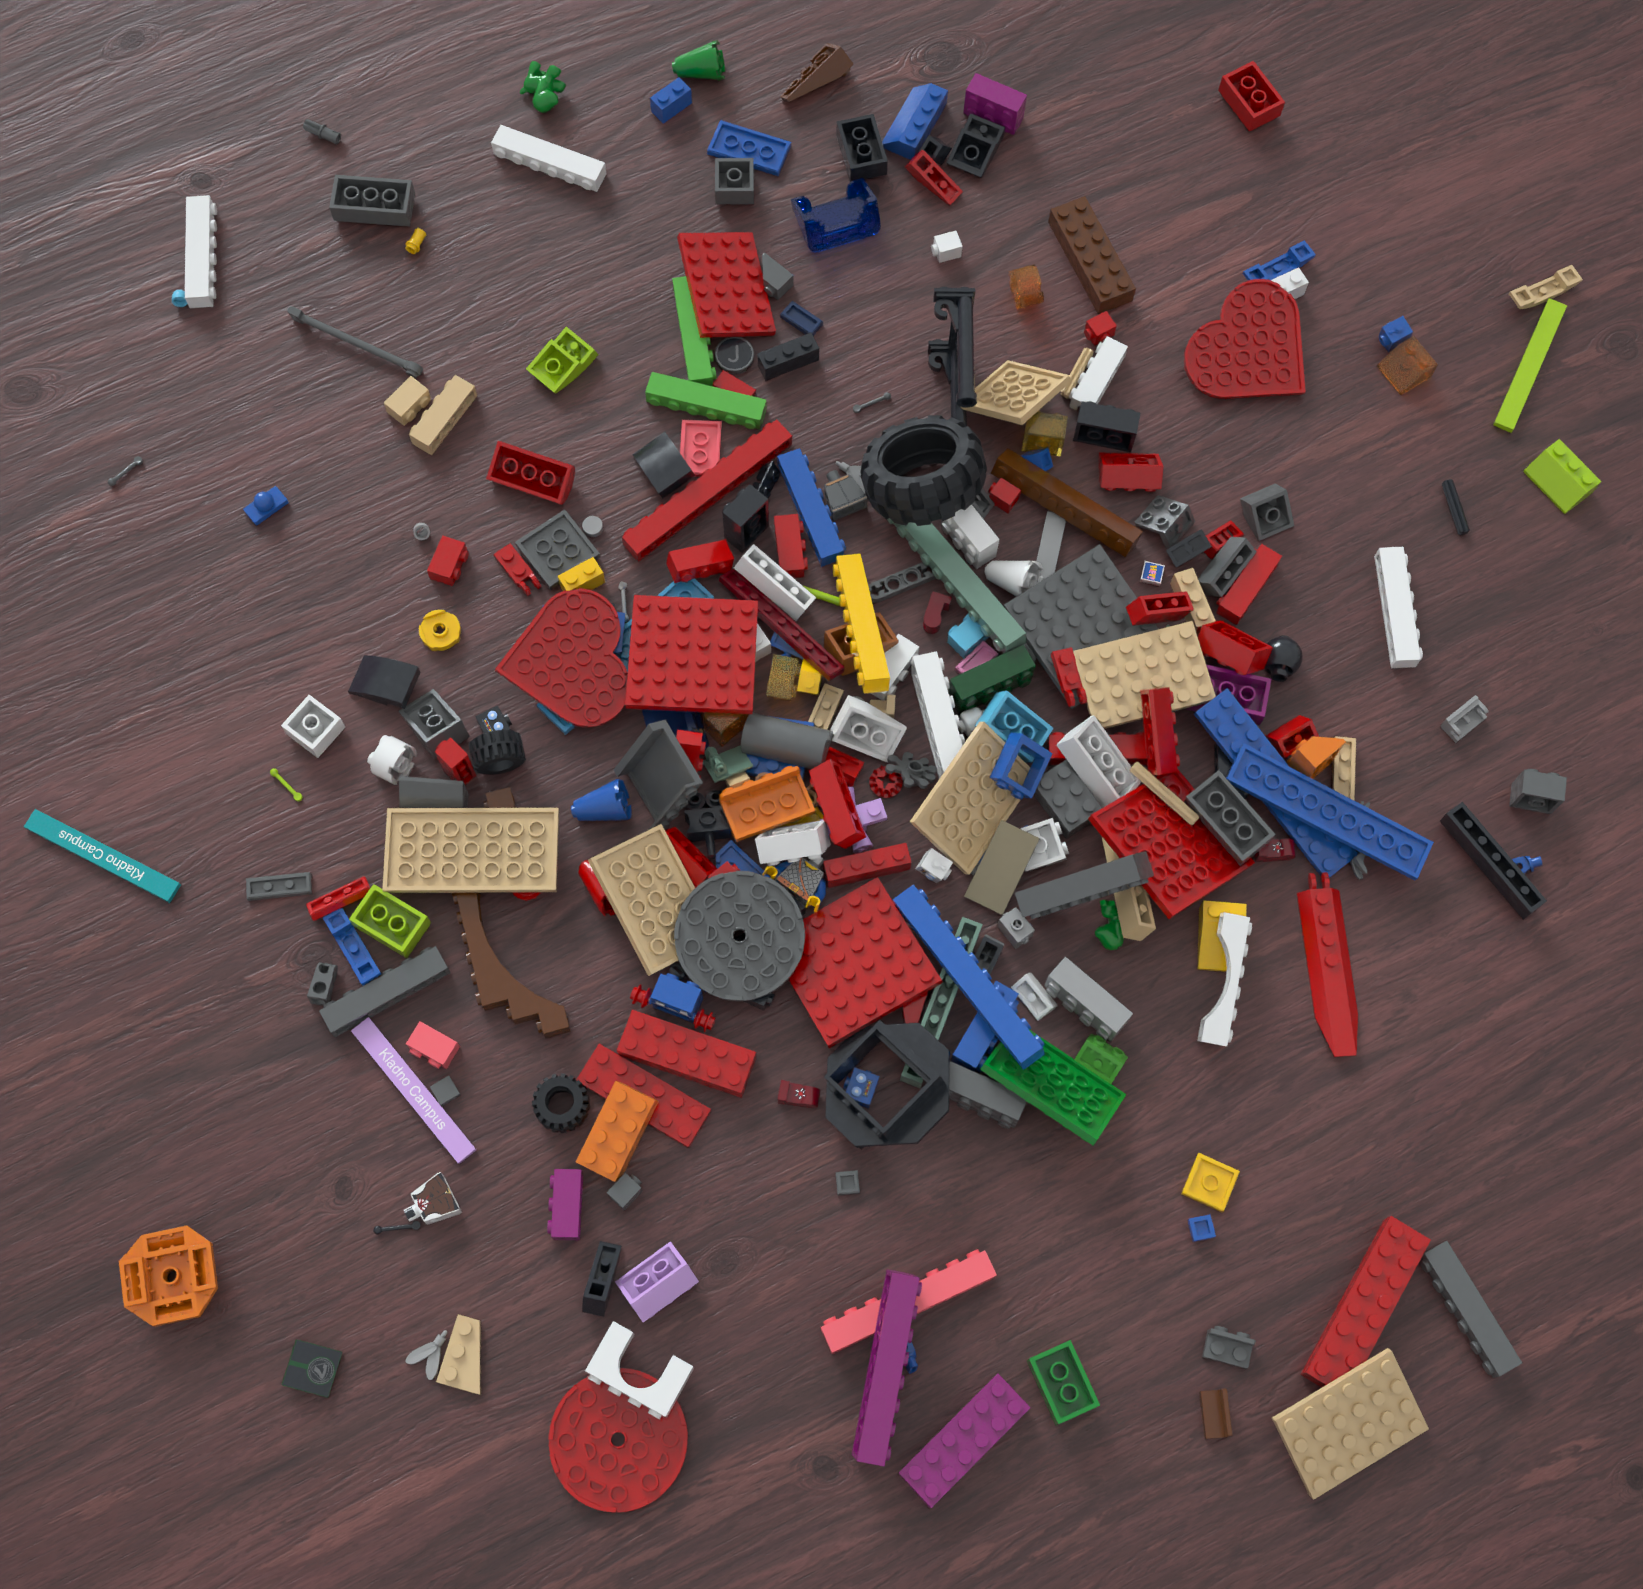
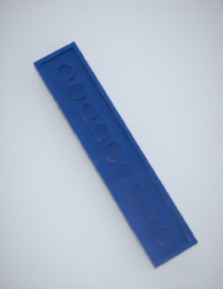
M1228 688L1194 713L1195 717L1232 764L1241 746L1245 743L1288 766ZM1263 802L1320 876L1323 872H1327L1330 878L1357 856L1355 849Z
M1245 743L1241 746L1226 777L1233 786L1414 881L1418 879L1434 843Z

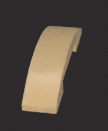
M1573 265L1556 271L1554 276L1529 287L1524 285L1510 291L1509 295L1519 309H1526L1547 302L1549 298L1553 299L1579 284L1583 279Z

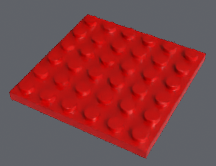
M634 595L625 701L626 709L753 714L758 601Z
M1179 770L1178 772L1156 776L1160 782L1184 803L1186 796L1195 790ZM1145 784L1096 811L1088 818L1119 858L1147 852L1154 876L1148 878V883L1141 886L1168 919L1176 916L1255 864L1254 860L1250 858L1240 866L1200 819L1193 825H1190Z
M878 877L803 919L805 929L804 950L796 970L789 978L790 983L828 1048L833 1047L943 983Z

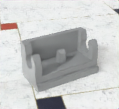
M1475 695L1446 718L1440 727L1457 743L1487 718L1485 714L1489 711Z

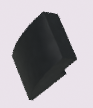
M970 113L947 160V165L982 178L1005 135V127Z
M663 432L632 454L662 499L695 476L666 432Z
M364 655L348 693L386 706L391 704L405 709L421 672L418 666L384 657Z

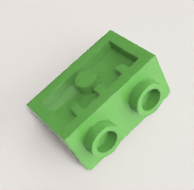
M1090 1034L1074 1060L1112 1084L1128 1056L1121 1049L1106 1043L1105 1039L1101 1036Z

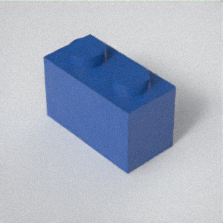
M678 77L650 97L651 112L664 124L692 104L691 88Z

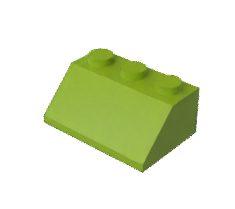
M1560 439L1545 449L1523 471L1564 514L1591 495L1601 483L1597 476Z

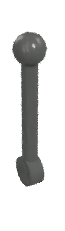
M886 392L884 396L865 404H856L853 406V412L859 413L865 407L882 400H889L891 394Z
M139 456L135 457L134 462L117 476L110 478L108 484L114 486L116 481L136 465H141L143 463L142 458Z

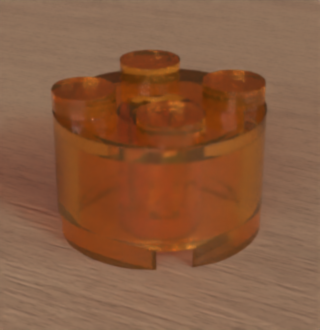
M1035 264L1008 271L1010 278L1009 287L1011 293L1014 292L1015 295L1014 304L1016 309L1044 302V294L1040 286L1042 283Z

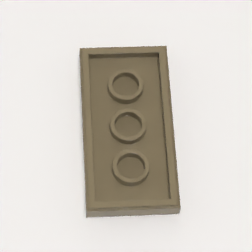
M1001 820L964 897L1003 915L1040 838Z

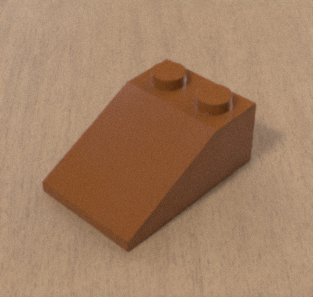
M879 612L875 616L885 653L897 645L899 640ZM848 623L827 630L824 634V649L845 667L844 672L841 674L842 676L858 671V669L854 668L855 653L852 654L850 650V641L852 640L847 637L846 627Z

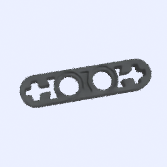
M921 562L869 584L872 603H879L930 582L936 579L933 573L927 571V567L930 566H926ZM912 573L918 579L915 582H910L906 579V576ZM896 581L899 587L894 590L890 589L888 583ZM872 590L878 592V596L871 594Z

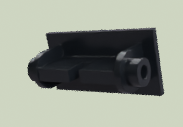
M773 461L770 464L765 463L761 466L756 477L757 481H761V483L754 482L752 485L767 498L771 496V491L781 473Z

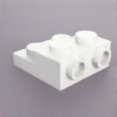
M1053 818L1021 828L1040 838L1025 872L1067 860L1065 855L1069 854L1066 843H1061L1059 835L1062 834L1059 822L1054 823Z

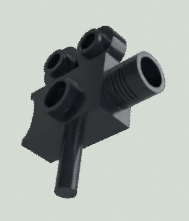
M719 790L710 791L706 798L697 792L696 795L688 800V804L685 806L686 810H684L685 822L689 824V829L686 830L687 839L690 842L706 841L708 859L716 858L714 840L732 838L731 829L719 802V794L722 793Z

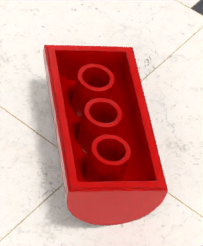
M497 441L486 479L558 504H563L572 489L575 467Z

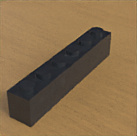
M1463 802L1444 815L1440 820L1441 824L1523 920L1547 902L1544 896Z

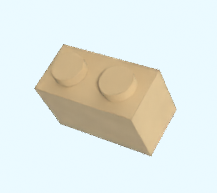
M410 376L384 402V406L388 414L405 426L416 417V414L422 408L429 404L431 396L425 386Z

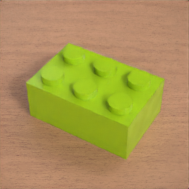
M375 884L372 885L349 918V921L355 928L405 958H408L431 924L425 914L390 893L383 892Z

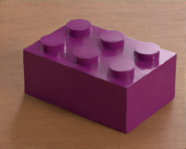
M975 73L966 89L963 113L967 116L971 113L1005 127V133L1014 135L1024 118L1027 95Z

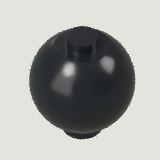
M1282 635L1266 643L1272 646L1273 649L1264 669L1271 675V679L1277 682H1284L1287 680V677L1296 673L1303 660L1302 650L1298 643L1290 637Z

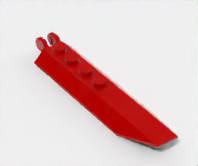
M1323 872L1321 875V889H1316L1315 874L1309 873V890L1297 893L1315 1019L1334 1057L1356 1056L1358 1010L1340 892L1337 889L1330 888L1329 874L1327 872Z

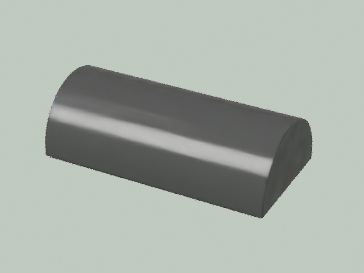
M753 713L749 714L744 725L741 751L745 754L813 769L825 762L834 733L833 731Z

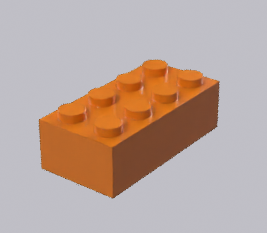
M615 1081L576 1163L617 1182L624 1174L659 1101L622 1082Z

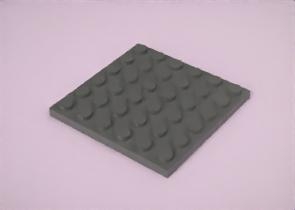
M1100 544L1003 605L1026 632L1027 645L1064 698L1065 696L1061 691L1051 658L1053 651L1071 647L1075 651L1158 630L1155 623L1132 626L1126 606L1137 599V597ZM1076 690L1072 691L1075 698V706H1072L1071 709L1080 705Z

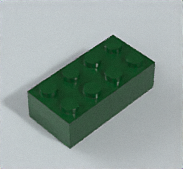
M1022 645L951 678L948 694L953 696L955 709L960 715L962 712L981 704H989L996 692L1008 691L1011 693L1017 687H1026L1032 681L1036 665L1026 647Z

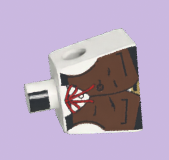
M441 1172L412 1192L411 1196L415 1204L404 1209L409 1222L421 1216L427 1225L462 1213Z

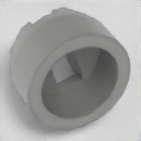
M417 523L413 528L415 538L418 540L427 539L430 535L428 525Z

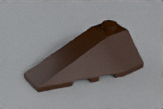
M826 43L811 58L812 64L802 69L800 79L794 80L780 98L790 102L841 76L843 77L850 72V67L854 65L841 46Z

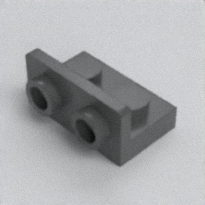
M1215 1326L1214 1329L1207 1330L1202 1357L1248 1369L1252 1347L1255 1345L1256 1340L1250 1339L1251 1335L1237 1332L1235 1335L1228 1333L1227 1328Z

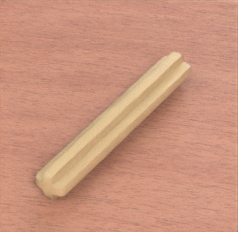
M1136 762L1130 768V772L1190 825H1193L1199 819V815L1139 762Z

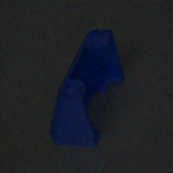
M863 178L848 184L846 188L847 197L812 207L810 200L805 196L791 199L792 209L806 244L812 252L824 251L871 237L880 231L881 222L878 200Z

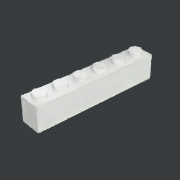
M500 125L491 142L493 154L497 157L506 158L516 164L528 166L535 171L547 173L551 177L561 178L570 184L580 185L586 190L597 192L606 176L605 163L503 125Z
M210 195L186 197L185 299L189 308L213 307V299H216V290L213 287V283L216 282L214 265L217 264L214 248H217V241L214 236V232L217 231L216 220H214V215H217L216 203L212 202Z
M1404 547L1379 548L1374 558L1391 668L1416 667L1423 657V652L1418 644L1420 632L1418 628L1416 629L1415 624L1417 613L1416 610H1413L1412 605L1414 594L1413 591H1410L1409 586L1411 575L1407 572L1406 567L1408 565V556L1404 554Z

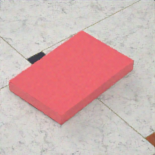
M682 420L680 454L695 474L694 477H701L705 470H711L720 460L722 421Z

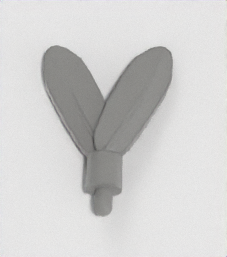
M836 461L839 469L847 475H851L865 493L860 473L861 466H849L844 462Z
M444 1330L441 1335L438 1334L433 1342L412 1351L406 1358L407 1364H416L428 1357L426 1375L429 1380H433L438 1373L441 1346L446 1340L447 1331Z

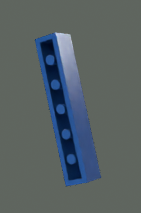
M799 448L777 456L778 468L799 517L803 521V526L821 567L836 562V556L844 555L846 546L843 539L839 540L837 535L839 533L838 527L830 519L831 512L828 505H824L822 501L824 499L822 490L820 488L817 489L815 485L817 482L813 471H809V461L806 454L802 455Z

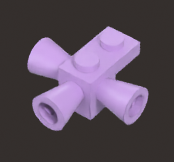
M848 787L864 832L867 830L868 825L887 820L881 798L856 805L854 788ZM827 826V828H828V833H829V837H830L831 832H830L829 826ZM866 832V838L852 845L853 853L865 852L873 847Z

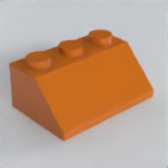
M1315 736L1308 741L1304 739L1295 747L1296 750L1287 761L1288 766L1314 779L1334 761L1346 741L1340 738Z

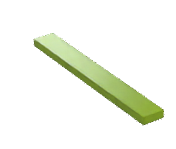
M1550 298L1547 300L1495 419L1494 426L1510 433L1514 430L1567 305Z

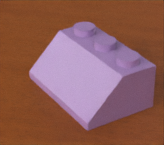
M671 1242L615 1281L642 1322L653 1317L658 1311L672 1303L677 1297L690 1290L699 1282Z

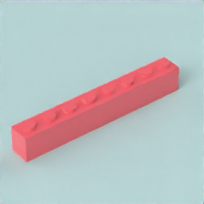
M978 1249L968 1253L966 1255L967 1259L961 1262L955 1259L947 1263V1268L940 1272L936 1268L926 1273L927 1278L919 1281L922 1282L920 1296H916L915 1305L918 1306L917 1314L994 1279L997 1274L986 1251L979 1252ZM874 1297L864 1302L865 1307L857 1310L856 1307L846 1310L844 1312L845 1316L836 1319L834 1316L823 1321L824 1326L821 1327V1331L831 1354L874 1335L881 1299L878 1300L877 1297Z

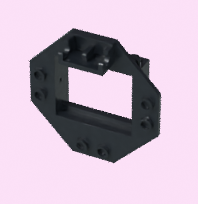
M879 1020L874 1026H867L848 1037L828 1057L827 1074L824 1076L827 1080L825 1117L856 1148L859 1147L862 1150L864 1147L918 1144L949 1112L950 1051L920 1023L885 1025ZM880 1041L927 1083L884 1128L838 1085Z

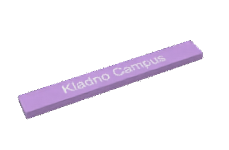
M369 1017L351 1030L458 1164L462 1163L476 1151L475 1147Z

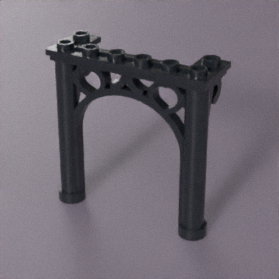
M969 287L934 288V315L939 320L945 321L949 313L951 323L948 341L936 339L928 342V354H930L928 366L931 370L940 372L941 364L935 361L940 360L942 362L948 383L950 384L951 417L962 421L967 426V410H963L961 407L969 408L977 404L974 377L973 306L976 290ZM946 308L948 310V313L947 311H943L941 309Z

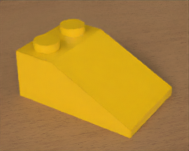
M1215 901L1202 902L1199 907L1197 969L1227 971L1225 953L1217 936L1220 913L1225 912L1246 916L1247 904Z

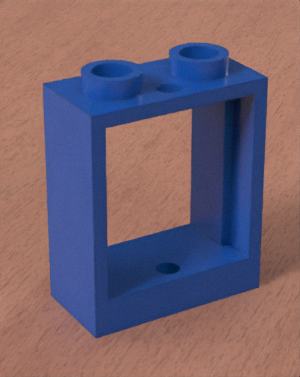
M1010 733L989 778L996 782L995 785L997 787L1011 791V795L1017 799L1032 798L1053 753L1022 733ZM1020 749L1034 758L1022 786L1007 777Z

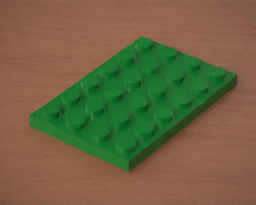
M1029 1030V1031L1033 1034V1036L1036 1035V1033H1034L1033 1031ZM1043 1038L1041 1040L1045 1044L1043 1046L1045 1055L1024 1070L1002 1042H1000L980 1070L1004 1085L1008 1090L1022 1097L1026 1102L1041 1110L1045 1115L1062 1124L1063 1127L1081 1137L1082 1140L1094 1146L1126 1094Z

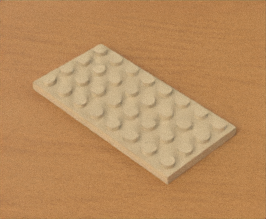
M387 808L382 891L388 893L557 892L559 808Z

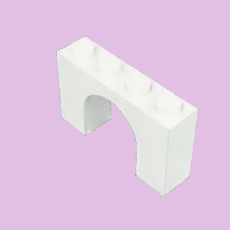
M613 1321L585 1370L590 1374L588 1379L598 1385L604 1382L609 1385L608 1390L619 1397L621 1393L630 1397L628 1402L638 1408L641 1405L649 1408L648 1413L659 1420L661 1416L667 1418L694 1367L673 1355L662 1376L655 1384L647 1388H635L628 1385L621 1376L620 1362L634 1337V1333Z

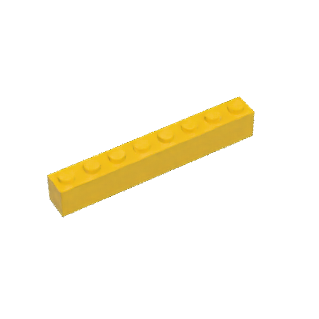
M861 554L836 556V564L833 565V575L837 577V592H841L839 596L840 606L845 609L843 610L844 622H848L846 631L847 637L852 640L850 641L851 653H855L854 668L859 671L857 673L858 685H862L864 694L889 691L890 675Z

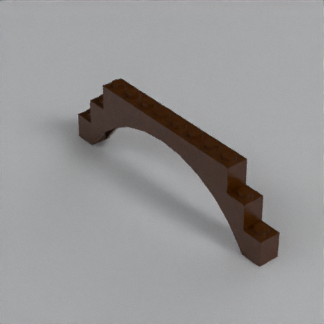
M510 787L485 793L487 798L486 801H483L485 808H516ZM481 892L452 893L454 904H458L460 909L459 912H456L458 922L463 924L465 930L461 932L464 945L468 944L469 952H466L469 965H473L474 972H471L473 985L478 986L479 992L475 993L478 1006L482 1005L484 1010L487 1011L509 1005L506 1007L508 1019H513L515 1025L540 1018V1020H536L539 1033L543 1032L545 1038L571 1032L564 1006L533 993L519 983L499 962L489 945L483 927L480 907Z

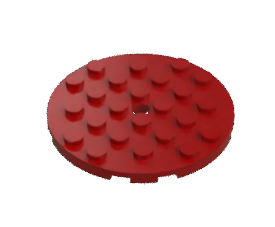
M620 1368L623 1380L632 1387L647 1388L658 1381L644 1372ZM587 1376L565 1394L553 1415L549 1430V1451L554 1472L563 1487L575 1499L591 1508L616 1513L633 1511L647 1506L657 1500L671 1487L684 1464L687 1453L688 1432L681 1406L676 1400L668 1417L661 1416L659 1420L648 1413L649 1408L646 1406L636 1407L628 1402L630 1397L623 1393L619 1397L608 1390L609 1385L604 1382L598 1385L589 1380V1376ZM622 1433L624 1435L625 1442L622 1446L617 1447L613 1445L612 1437L614 1434Z

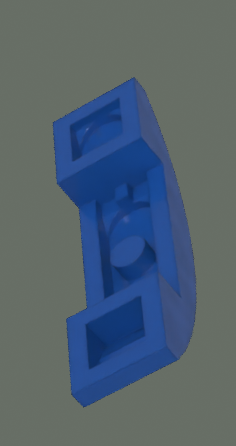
M1304 240L1290 247L1287 253L1262 266L1257 264L1243 271L1242 274L1247 280H1273L1298 267H1302L1313 259L1316 254Z
M343 908L323 917L362 986L380 976V970L354 926L349 921Z

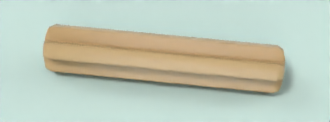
M1088 347L1083 349L1069 375L1071 382L1061 390L1060 394L1062 397L1068 399L1072 389L1077 386L1080 375L1085 371L1090 358L1093 356L1092 349Z

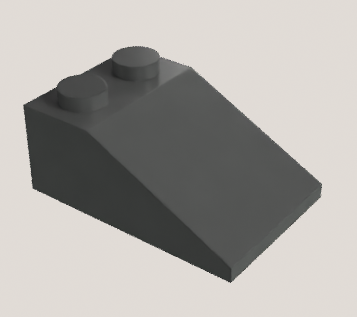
M434 689L407 705L405 709L399 710L400 715L434 759L437 758L435 750H437V746L442 741H447L451 737L457 744H460L470 737L462 720Z

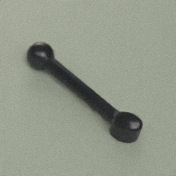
M414 1221L412 1224L375 1226L373 1232L378 1235L385 1231L411 1228L419 1230L421 1224L419 1221Z

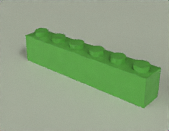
M686 276L672 278L688 381L712 386L713 379H716L715 367H711L710 362H713L712 350H708L707 346L711 345L710 337L700 338Z
M655 372L651 373L645 391L646 402L654 406H666L671 410H682L691 415L706 416L711 420H723L728 424H739L748 429L760 430L767 410L766 399Z

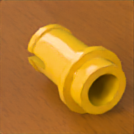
M420 228L414 230L410 240L405 243V248L409 253L416 254V252L420 251V245L426 237L425 231Z

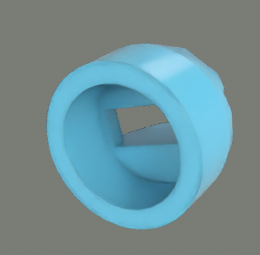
M176 290L173 292V305L177 307L187 305L185 291Z

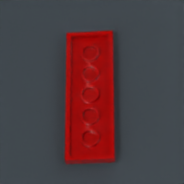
M598 1044L576 1079L585 1088L604 1099H607L615 1081H619L658 1100L659 1102L648 1125L687 1148L690 1147L712 1111L709 1107L601 1044Z

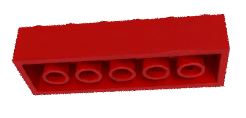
M635 1010L631 1011L617 1048L618 1055L740 1098L744 1094L756 1060L755 1051Z

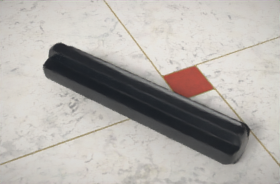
M1452 479L1445 480L1442 483V487L1457 533L1465 535L1470 529L1454 481Z

